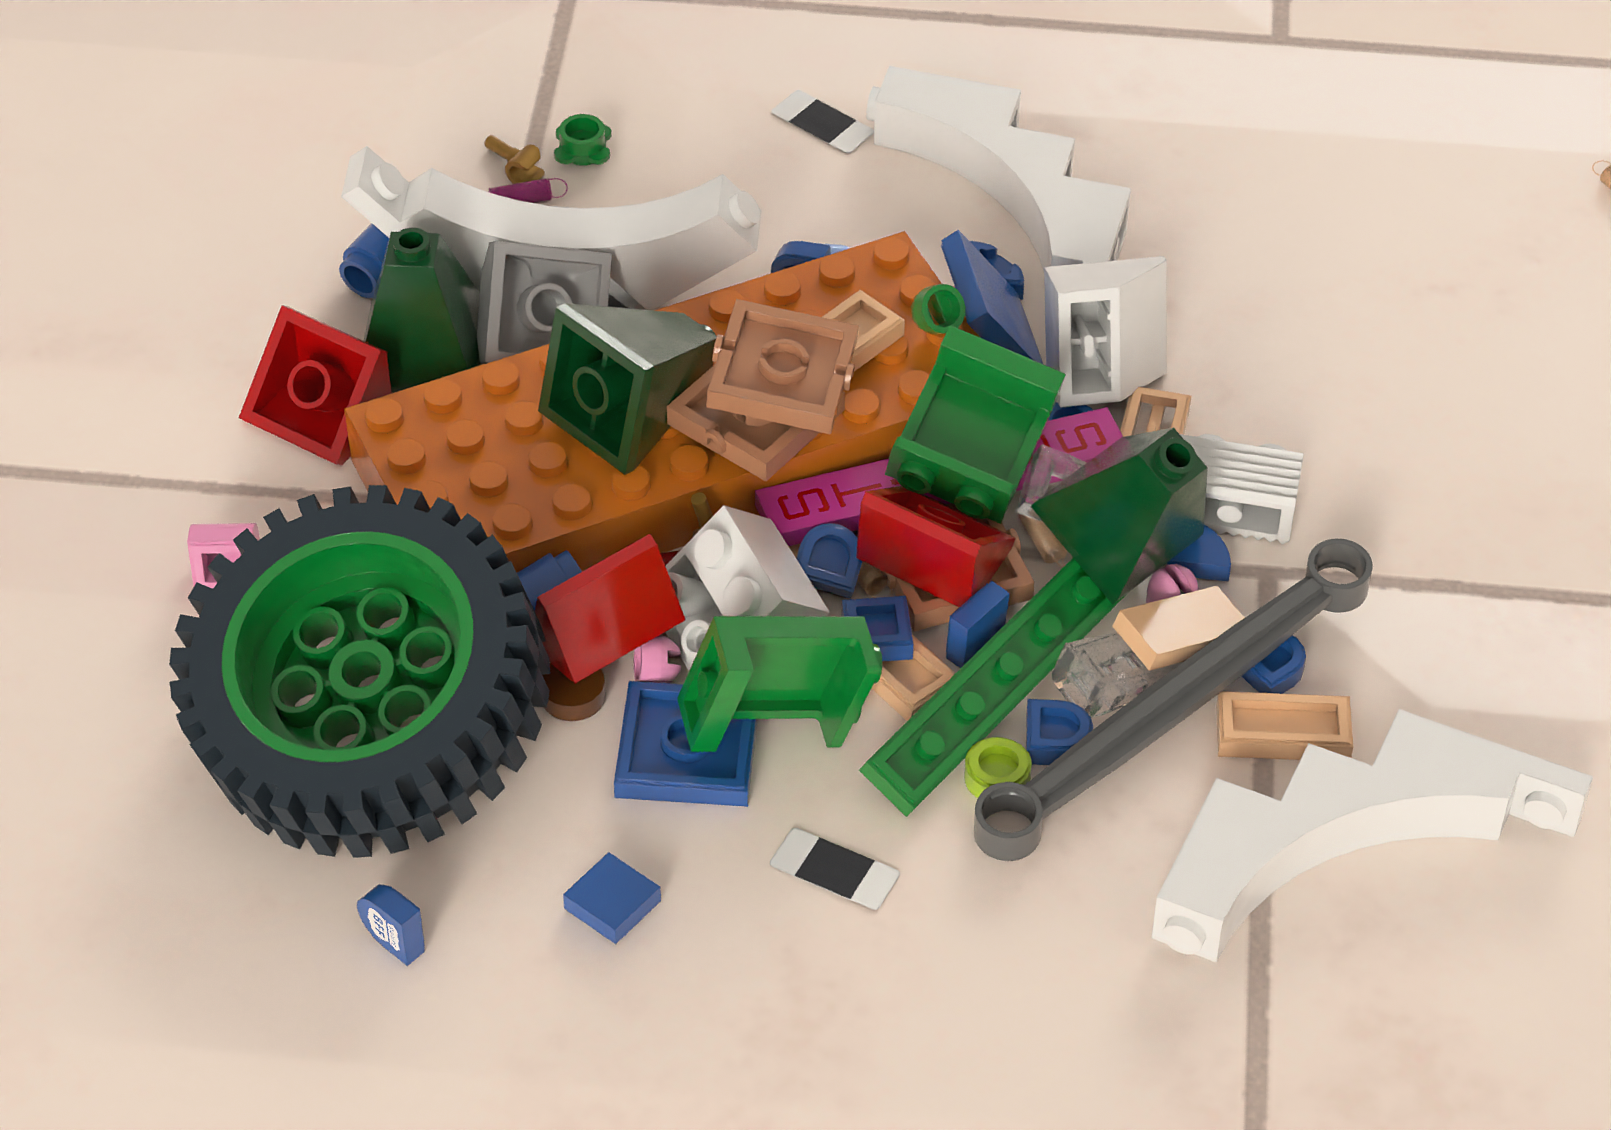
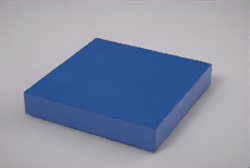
M959 229L942 239L941 248L954 286L960 292L965 302V317L968 325L982 339L1043 364L1021 300L1014 288Z
M629 681L614 778V797L748 807L758 719H731L716 752H691L677 701L683 684Z

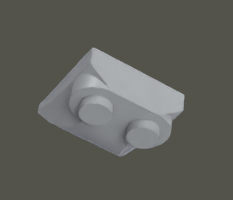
M501 241L489 242L481 272L477 322V343L480 363L487 364L550 344L557 306L567 303L608 307L612 253Z

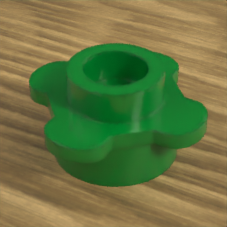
M589 114L572 115L566 118L556 129V138L560 141L559 147L554 150V158L557 162L564 165L573 163L579 166H587L591 164L600 165L610 159V150L606 147V141L612 137L611 129L596 116Z

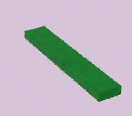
M1072 558L868 759L859 771L907 817L966 758L969 749L977 742L985 739L1125 596L1112 605L1076 560Z

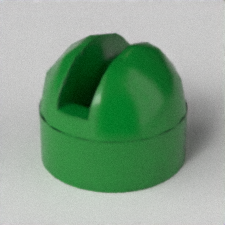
M947 284L932 285L922 289L914 297L911 305L912 319L917 327L934 335L945 334L950 325L958 328L964 320L966 311L965 302L960 292ZM932 316L939 323L938 325L934 324Z

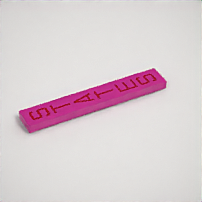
M1108 407L1048 421L1016 492L1065 480L1123 437ZM889 459L755 490V506L760 516L773 521L787 545L793 546L801 544L803 538L811 529L822 524H838L850 531L858 530L860 504L865 491L901 485L896 479L885 475ZM924 494L943 504H950V502L932 494Z

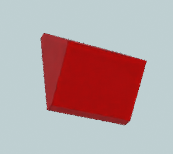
M281 305L238 418L331 463L343 465L351 457L345 408L392 394L387 351L289 306Z
M903 486L865 491L860 504L856 558L960 608L990 582L1011 551L1016 537L970 517L929 496L914 493Z
M651 534L646 535L538 596L535 613L546 639L542 643L548 653L550 663L574 683L579 682L686 620L658 545Z

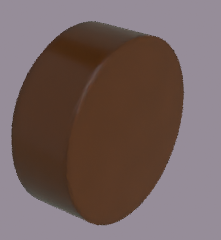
M551 663L550 674L542 675L549 688L547 708H543L557 719L579 721L596 714L605 702V677L601 669L577 683L571 681Z

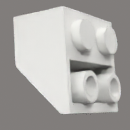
M1164 256L1044 267L1046 366L1066 374L1057 398L1060 407L1120 402L1132 395L1138 387H1145L1167 373V261Z
M725 505L666 565L686 619L666 631V634L679 647L681 651L680 657L688 671L714 616H827L830 613L773 521L769 518Z

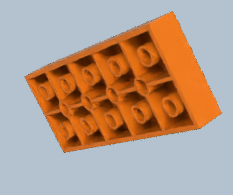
M903 231L654 310L684 313L697 323L710 327L716 336L718 334L725 336L736 299L822 317L861 290L905 320L904 336L854 371L849 391L843 390L845 392V410L836 417L832 433L820 432L767 481L762 480L671 426L637 468L626 475L538 412L549 344L345 408L351 460L367 491L369 485H387L397 505L404 488L422 491L430 509L439 497L454 504L460 519L469 513L482 524L487 537L493 534L501 544L516 572L521 571L548 553L555 557L565 550L569 551L581 571H584L648 534H651L657 543L660 553L669 552L685 546L693 538V531L699 529V522L691 502V497L695 493L702 492L706 495L713 516L723 505L759 515L755 506V490L889 459L895 440L898 436H901L936 363L939 348L945 334H929L919 329L912 319L911 305L914 297L922 289L942 283L910 237ZM932 316L934 324L938 325L939 323ZM964 317L958 329L980 337L968 325L966 317Z

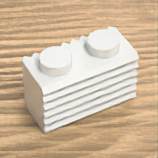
M1180 434L1184 440L1192 445L1198 457L1208 467L1204 518L1206 526L1212 530L1215 529L1219 534L1228 532L1230 535L1235 536L1240 533L1244 538L1253 536L1256 540L1265 537L1269 542L1277 539L1281 544L1290 541L1304 453L1287 451L1276 444L1254 446L1228 442L1212 434H1203L1198 437Z

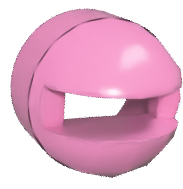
M1178 564L1167 565L1165 568L1153 573L1148 583L1146 603L1181 595L1179 589L1185 594L1198 591L1197 579L1184 566Z
M657 636L634 649V680L655 683H670L675 680L681 671V666L668 663V658L680 656L681 651L671 639Z

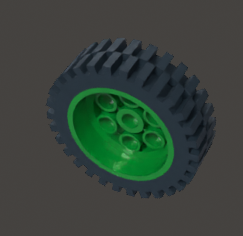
M369 485L367 502L359 503L351 486L332 489L334 506L322 509L315 494L298 499L297 503L302 516L287 522L280 508L263 517L271 532L260 540H257L249 529L246 528L233 539L242 554L234 563L219 553L208 565L207 568L217 582L215 587L212 589L196 582L188 599L199 614V617L180 614L175 632L185 645V648H171L169 665L179 678V680L170 681L169 683L171 698L181 711L175 714L180 728L190 741L189 745L227 799L241 815L245 813L252 824L265 834L269 835L274 829L284 844L299 850L305 838H307L315 852L319 855L335 857L340 838L353 858L372 857V838L381 837L391 854L408 850L409 845L406 831L418 827L427 843L445 835L437 818L451 810L460 823L464 824L478 814L469 799L478 789L491 801L505 789L496 771L501 764L516 773L519 771L527 756L517 736L536 741L542 723L534 707L547 708L549 688L542 676L550 674L549 656L542 643L546 641L544 632L512 562H509L501 544L493 534L487 537L482 524L469 513L460 519L454 504L438 497L430 509L422 491L404 488L397 505L387 485ZM392 618H399L393 625L379 629L386 621ZM335 637L328 645L317 648L323 640ZM443 656L435 665L421 668L429 659ZM379 675L373 683L365 687H358L366 678ZM315 694L308 703L294 707L303 697ZM420 715L407 726L400 727L409 717ZM357 734L356 738L348 745L336 747L344 737Z

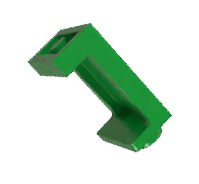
M950 325L940 345L936 363L901 436H898L895 440L885 475L896 479L901 486L909 491L918 494L929 493L953 503L962 513L977 519L988 518L1001 524L1053 411L1066 374Z
M714 616L677 697L690 751L716 752L731 719L813 718L820 723L826 746L828 748L842 747L852 725L857 723L860 718L862 706L873 684L879 681L882 673L881 650L877 644L872 643L865 617Z

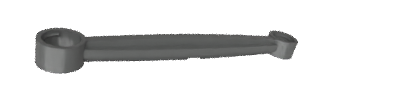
M1329 539L1317 544L1309 554L1304 579L1232 626L1089 732L1027 784L1002 782L985 789L979 795L975 804L974 838L978 847L988 856L1002 861L1020 860L1034 852L1041 840L1042 820L1118 769L1266 658L1322 610L1343 613L1352 611L1362 605L1368 595L1373 569L1369 553L1361 545L1346 539ZM1331 567L1342 568L1352 572L1358 580L1348 584H1337L1324 579L1318 572ZM999 811H1014L1028 818L1031 824L1021 831L1007 833L992 828L985 820L990 815Z

